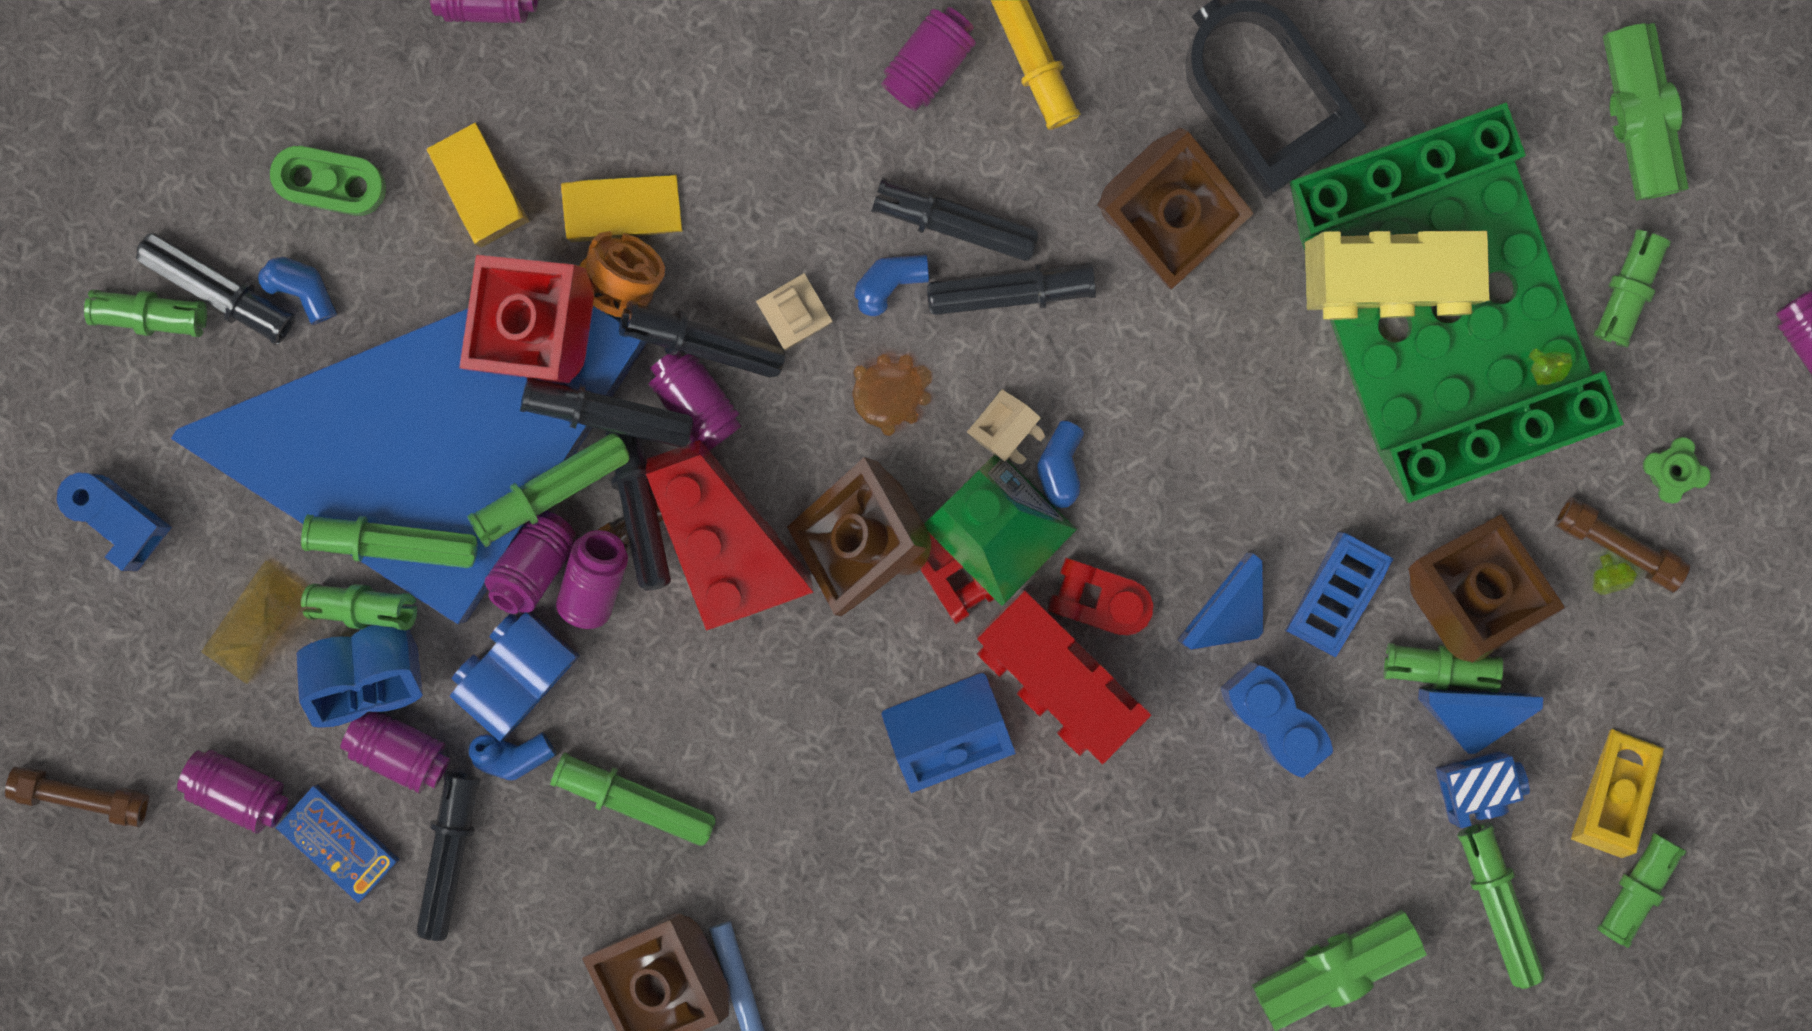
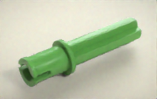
M609 434L522 486L518 487L516 483L511 484V492L477 512L467 515L470 524L473 525L472 528L482 544L488 547L495 540L528 521L532 525L538 522L537 515L626 464L629 460V452L617 434Z
M307 514L301 535V546L304 551L315 550L349 554L353 556L354 561H362L363 557L366 556L471 568L476 561L478 551L477 537L471 534L368 523L366 516H359L357 521L316 517Z
M566 752L561 756L551 779V786H558L597 803L595 809L599 811L603 806L698 846H704L708 842L716 820L712 814L616 775L618 769L614 767L609 772L574 758Z
M1491 822L1482 823L1480 825L1481 830H1479L1477 824L1469 826L1458 832L1457 836L1462 843L1474 877L1470 881L1471 888L1479 890L1512 984L1521 989L1533 987L1544 980L1545 974L1511 882L1515 877L1514 870L1506 868Z

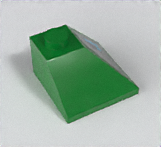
M995 454L924 523L928 532L1001 606L1077 530L1008 459L1003 461Z

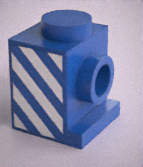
M1501 751L1435 768L1448 820L1459 828L1472 826L1469 814L1474 813L1477 820L1505 815L1509 813L1508 804L1523 801V796L1530 793L1528 778L1521 762L1514 763L1513 756Z

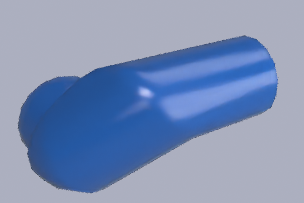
M927 255L886 257L876 260L856 284L854 296L858 300L860 312L867 316L881 315L887 310V298L897 285L929 283Z
M276 257L268 260L266 265L259 271V284L267 293L284 292L300 298L311 325L319 324L337 315L321 275L314 267L287 257Z
M1060 421L1037 464L1038 475L1045 495L1052 505L1059 508L1071 506L1076 501L1081 490L1072 456L1081 442L1084 432L1080 427L1068 421Z
M544 732L519 746L504 740L498 741L491 735L483 734L472 740L468 751L469 757L477 769L509 781L522 777L557 756L554 747Z

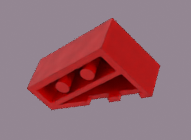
M701 440L687 444L684 448L678 447L647 459L646 476L706 631L814 593L809 572L800 561L796 560L778 538V534L767 521L765 522L746 499L743 491Z
M1023 589L975 636L983 645L976 654L999 677L1008 670L1023 685L1016 694L1039 717L1048 710L1063 725L1056 733L1079 756L1088 750L1103 765L1152 716Z

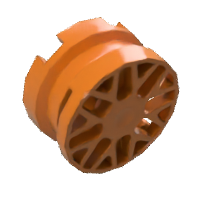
M611 231L599 233L593 238L587 250V257L579 266L586 268L594 294L601 293L603 295L598 298L594 296L593 306L602 312L615 317H621L623 310L626 309L627 302L630 300L643 306H649L653 292L659 287L665 276V266L656 251L639 238L623 233L621 239L611 238L613 234ZM613 300L618 302L619 308L615 307Z

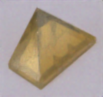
M265 560L201 652L248 684L301 610L302 594L306 587Z

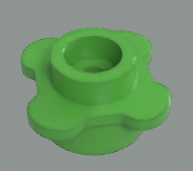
M1688 438L1674 439L1670 448L1659 453H1650L1643 461L1644 472L1650 475L1653 484L1659 489V498L1665 503H1677L1681 500L1683 493L1694 487L1704 488L1710 481L1709 469L1700 465L1694 454L1695 444ZM1675 465L1681 468V474L1678 476L1672 473V468Z

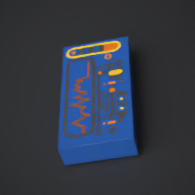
M318 784L313 786L275 827L357 903H360L400 860Z

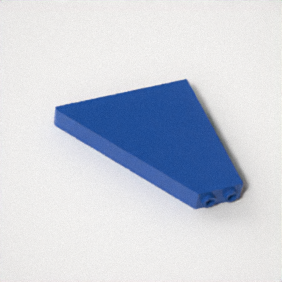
M593 306L584 365L570 383L556 384L577 389L579 384L586 385L585 391L613 397L648 342L620 336L619 323L621 317L606 314ZM465 309L178 428L171 439L302 524L307 514L316 517L357 521L359 516H366L368 523L476 536L478 543L477 558L471 568L366 556L361 561L456 624H461L469 620L487 592L485 578L524 526L523 524L492 542L490 546L485 547L472 528L473 525L470 524L467 515L477 512L511 492V484L516 483L520 487L575 455L593 427L577 423L576 429L569 427V421L527 411L521 412L520 405L527 378L460 369L468 309Z

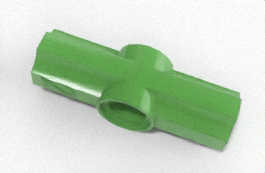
M1642 23L1608 32L1603 36L1614 90L1610 97L1609 109L1611 116H1617L1618 125L1613 126L1614 134L1619 142L1625 144L1636 201L1668 196L1688 190L1677 134L1682 124L1681 101L1676 87L1672 82H1667L1655 23Z
M1401 909L1352 935L1342 933L1327 939L1329 945L1320 948L1319 944H1316L1304 953V959L1252 984L1254 992L1273 1029L1277 1031L1283 1027L1285 1028L1289 1024L1303 1017L1305 1018L1327 1005L1334 1008L1351 1003L1370 992L1374 987L1373 982L1427 956L1423 943L1406 913Z

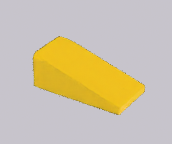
M476 122L426 149L475 245L482 248L530 222Z
M677 175L561 183L566 238L571 243L592 241L599 233L611 231L613 234L611 238H621L623 233L635 237L683 232Z
M1611 729L1574 826L1571 840L1620 858L1637 853L1664 748ZM1625 749L1635 751L1641 757L1643 766L1617 757L1618 752Z

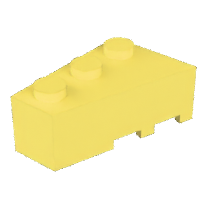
M1390 231L1369 232L1367 236H1341V232H1322L1305 242L1307 310H1323V320L1358 318V308H1380V318L1415 316V306H1437V316L1472 314V304L1489 301L1487 231L1418 232V234L1390 235Z

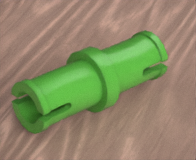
M1643 230L1635 231L1634 240L1619 276H1612L1609 288L1613 291L1599 326L1593 336L1610 343L1614 341L1617 346L1625 348L1629 347V340L1645 301L1652 302L1656 291L1651 287L1665 252L1671 244V241L1653 233L1650 237L1648 232Z
M91 289L88 292V296L91 299H85L84 317L88 325L132 328L136 334L151 336L155 331L191 335L192 337H201L204 333L202 328L206 327L207 309L202 301L191 302L158 298L157 294L152 291L141 290L137 295L101 292L96 289Z
M312 583L305 588L301 599V607L316 608L315 610L305 609L303 611V615L307 619L341 621L348 628L363 630L369 625L408 630L413 626L417 616V606H403V604L413 605L416 602L412 594L375 592L370 586L363 584H353L349 588H339Z
M1388 643L1386 654H1388V658H1385L1384 679L1431 683L1435 690L1446 691L1449 686L1487 690L1492 693H1498L1501 683L1497 682V679L1502 680L1503 676L1502 657H1486L1471 663L1457 658L1444 645H1439L1437 650L1399 646L1394 643Z
M1656 833L1652 834L1651 841L1630 876L1623 874L1619 881L1623 888L1602 923L1596 928L1607 937L1627 948H1630L1633 938L1652 906L1659 907L1665 897L1660 893L1682 856H1685L1687 852Z

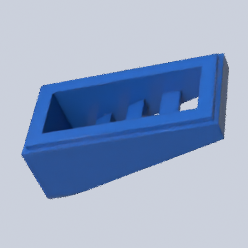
M1338 532L1285 631L1336 658L1394 559L1346 533ZM1346 554L1370 567L1365 576L1341 564ZM1335 574L1358 586L1356 594L1352 596L1331 585L1329 581ZM1322 593L1348 607L1344 616L1317 603ZM1310 613L1335 625L1337 629L1333 636L1306 623Z

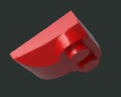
M476 255L459 368L534 378L555 383H570L581 371L585 362L594 303V289L588 278L586 268L574 264Z

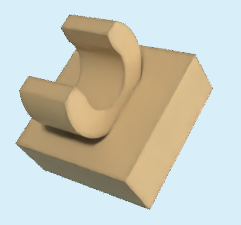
M805 273L756 301L785 351L833 323Z
M1003 389L967 431L978 443L1003 461L1009 458L1017 464H1023L1026 461V458L1017 451V447L1027 434H1030L1040 442L1045 437L1043 430L1036 425L1041 417L1026 404Z

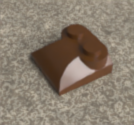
M1182 128L1153 141L1106 185L1097 204L1101 209L1104 219L1121 233L1151 270L1171 290L1254 214L1189 131Z
M863 457L787 526L831 610L836 616L846 614L888 583L897 574L911 575L919 571L927 562L931 551L929 532L903 486L878 461Z
M1502 514L1417 559L1408 568L1410 591L1414 600L1446 648L1463 661L1473 663L1486 658L1494 650L1566 608Z
M681 913L669 915L652 926L600 948L582 958L616 1031H702L720 1024L729 1016L730 990L727 981L699 925L693 919Z

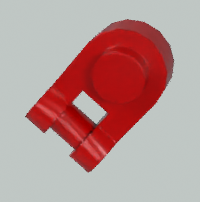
M929 533L931 551L927 562L920 570L955 624H958L970 616L968 613L969 609L985 599L988 603L995 599L974 578L973 581L955 592L946 578L963 567Z
M1069 558L1064 559L1060 574L1065 575L1058 596L1052 595L1047 611L1118 635L1128 636L1136 634L1148 625L1152 618L1154 606L1151 595L1144 586L1133 580ZM1086 582L1101 587L1094 608L1079 604Z

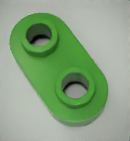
M292 146L282 150L274 158L270 168V180L274 190L282 198L298 205L353 216H364L374 212L382 204L386 194V182L381 171L369 161L359 157L304 146ZM301 167H309L312 172L310 183L306 186L298 187L294 181L296 171ZM363 178L367 183V190L363 196L353 198L349 193V185L354 179Z

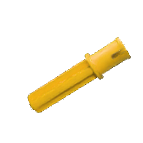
M991 0L1025 75L1021 79L1022 85L1025 87L1030 86L1045 119L1047 129H1057L1077 119L1081 113L1076 108L1060 73L1064 68L1062 61L1054 60L1028 0Z

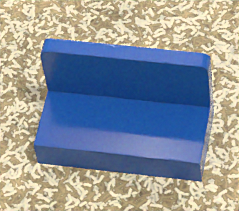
M984 673L890 707L881 713L897 762L911 793L1016 754L992 689Z

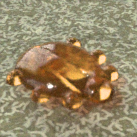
M881 354L877 357L876 365H872L868 369L862 365L856 366L853 371L856 381L852 396L857 413L866 423L880 428L886 436L893 435L895 433V425H899L903 421L909 424L916 423L919 417L915 411L917 405L926 406L931 402V395L927 391H923L932 383L931 371L923 365L912 368V357L907 354L900 356L898 363H891L888 355Z

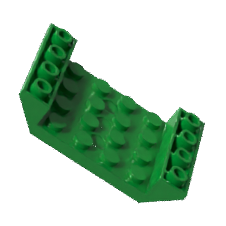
M1507 102L1290 182L1299 236L1304 251L1305 242L1322 232H1341V236H1367L1369 232L1390 231V235L1418 234V232L1487 231L1489 275L1493 272H1500L1508 276L1512 281L1513 294L1508 302L1497 304L1489 300L1479 304H1472V314L1459 315L1452 323H1443L1437 320L1432 313L1431 306H1415V316L1405 317L1408 322V333L1402 341L1397 343L1387 341L1379 332L1380 308H1358V318L1330 320L1378 454L1406 503L1417 501L1624 425L1605 371L1593 374L1591 372L1515 162L1524 158L1526 154Z

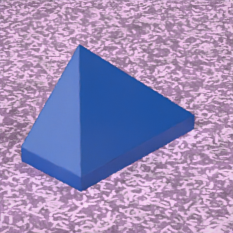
M1246 553L1178 637L1177 641L1192 650L1259 639L1263 634L1262 560L1253 553Z
M1419 688L1418 700L1468 754L1478 753L1543 709V697L1530 693H1492L1465 690L1442 691Z

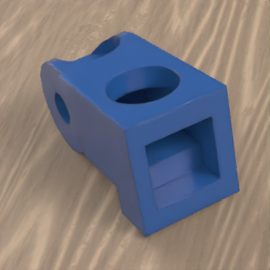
M75 473L65 478L57 490V504L65 517L73 521L87 522L88 525L114 544L105 558L121 571H138L172 528L113 480L104 475Z

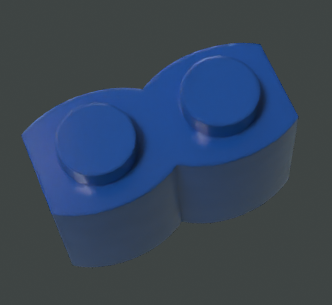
M525 612L520 618L510 613L489 636L496 644L482 660L473 654L451 678L458 686L450 694V697L498 741L506 739L580 657L575 650L532 612Z
M371 625L358 631L352 637H330L312 642L296 653L299 703L313 727L324 728L343 725L360 718L368 711L383 712L399 709L417 701L423 696L418 646L409 629L399 630L393 627Z
M1249 662L1221 686L1222 696L1230 711L1241 722L1257 731L1260 743L1272 760L1290 773L1304 778L1333 753L1331 740L1322 725L1308 713L1296 708L1294 697L1286 683L1268 668L1254 662Z

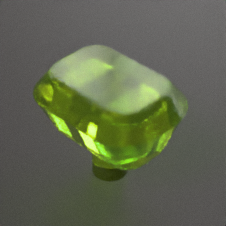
M1536 348L1529 355L1535 361L1531 371L1537 385H1548L1562 381L1572 367V358L1569 353L1554 351L1543 354Z
M1610 554L1599 558L1603 568L1595 571L1593 574V591L1600 595H1606L1630 588L1634 584L1637 573L1627 563L1614 565Z

